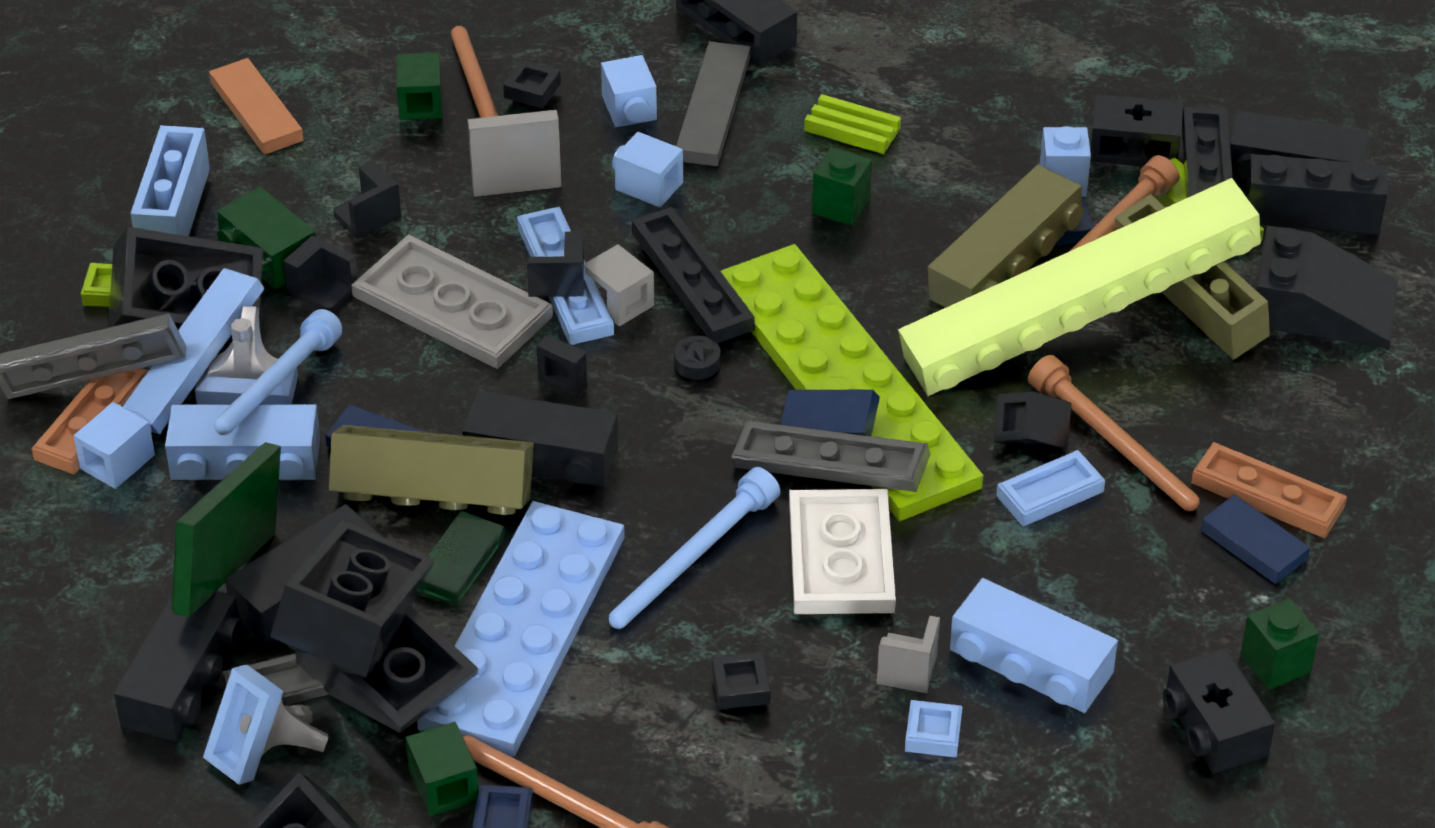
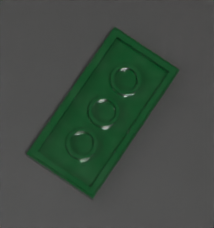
M267 442L262 444L176 522L171 608L173 614L189 618L225 583V578L237 572L275 535L281 446Z

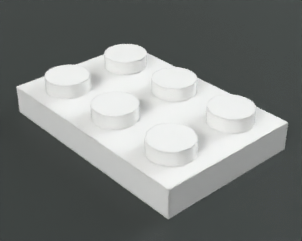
M790 490L789 511L794 614L895 613L896 597L888 490Z

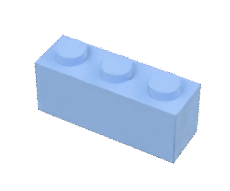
M160 125L130 213L133 228L189 236L210 170L204 128Z
M172 405L165 443L171 480H223L265 442L281 446L279 480H316L321 439L316 405H258L228 435L218 434L214 429V422L230 405Z
M982 578L952 617L951 651L960 654L968 661L977 662L990 668L1013 682L1024 684L1041 692L1057 703L1068 705L1083 713L1087 711L1114 672L1117 639L987 579Z

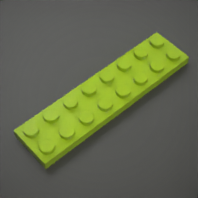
M796 244L721 270V273L755 317V330L751 331L796 390L873 389L880 396L872 437L928 444L930 457L917 492L871 486L873 489L888 490L889 510L899 522L982 489L983 474Z

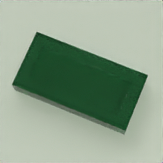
M461 511L429 553L428 557L435 559L420 591L457 605L505 539L504 526Z

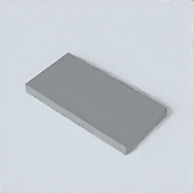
M409 234L351 285L353 297L496 369L501 367L553 317L552 304L538 297H528V292Z

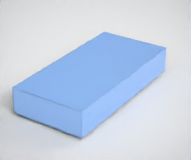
M1076 450L997 484L996 496L1024 527L1104 492L1105 479L1080 451Z

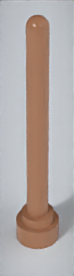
M456 26L451 31V37L480 118L498 116L468 32L463 26Z
M1156 155L1152 157L1141 168L1138 178L1139 183L1070 251L1116 231L1115 217L1148 195H1164L1170 191L1180 179L1176 166L1163 156Z
M1047 355L1033 366L1028 376V382L1041 394L1054 398L1059 397L1061 400L1071 402V409L1181 508L1188 512L1198 508L1200 503L1199 497L1071 383L1072 379L1069 375L1068 367L1057 357Z
M463 736L473 761L522 787L533 788V793L599 828H669L658 821L651 823L643 821L638 824L475 737Z

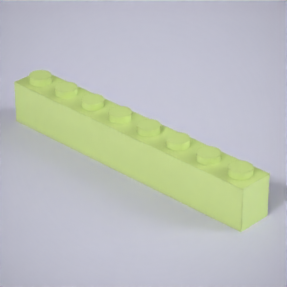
M1230 178L898 329L904 359L927 396L943 389H950L960 381L982 371L994 369L1006 360L1026 351L1038 349L1044 343L1068 332L1077 331L1089 322L1111 312L1121 311L1135 301L1153 293H1160L1170 285L1194 274L1204 273L1218 263L1236 255H1243L1249 252L1253 247L1261 244L1259 214L1235 181Z

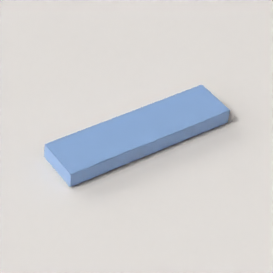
M560 207L517 216L518 230L530 257L564 256L565 232H570L571 230ZM585 260L584 296L549 297L569 344L572 345L614 335V323L594 280L585 273Z
M223 268L178 330L186 344V358L153 365L123 405L124 408L131 412L136 411L142 414L149 421L151 432L157 434L162 432L169 422L172 405L182 404L231 336V323L235 319L241 318L242 307L252 306L265 288L258 278Z

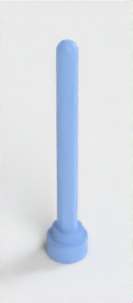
M324 309L316 310L310 314L301 324L300 338L215 420V431L220 435L230 434L313 351L329 349L342 335V325L337 316Z
M753 467L739 480L736 497L609 614L610 625L616 629L624 628L749 511L755 512L758 509L764 510L772 504L781 493L776 479L765 469Z

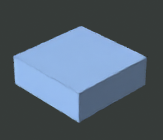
M911 700L905 752L957 758L962 706Z

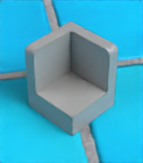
M619 244L585 263V273L607 290V310L612 321L618 326L623 325L654 306V272Z
M929 616L923 639L888 633L887 637L881 638L878 653L877 684L927 693L937 658L940 617Z

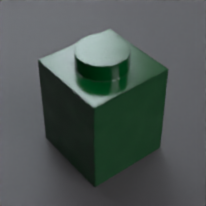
M440 52L397 54L396 88L399 120L443 119Z
M831 147L813 173L812 214L853 226L870 201L872 159Z
M1289 598L1247 615L1240 656L1264 686L1270 690L1311 673L1319 632L1294 601Z
M456 721L439 727L427 728L420 733L405 737L409 771L429 817L477 802L479 792L477 767Z

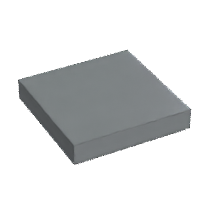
M557 110L468 119L474 197L562 187Z

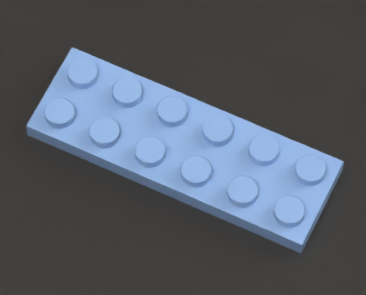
M532 501L455 644V647L478 667V674L418 719V730L423 731L427 728L439 727L456 721L462 736H473L495 749L515 757L625 538L624 525Z

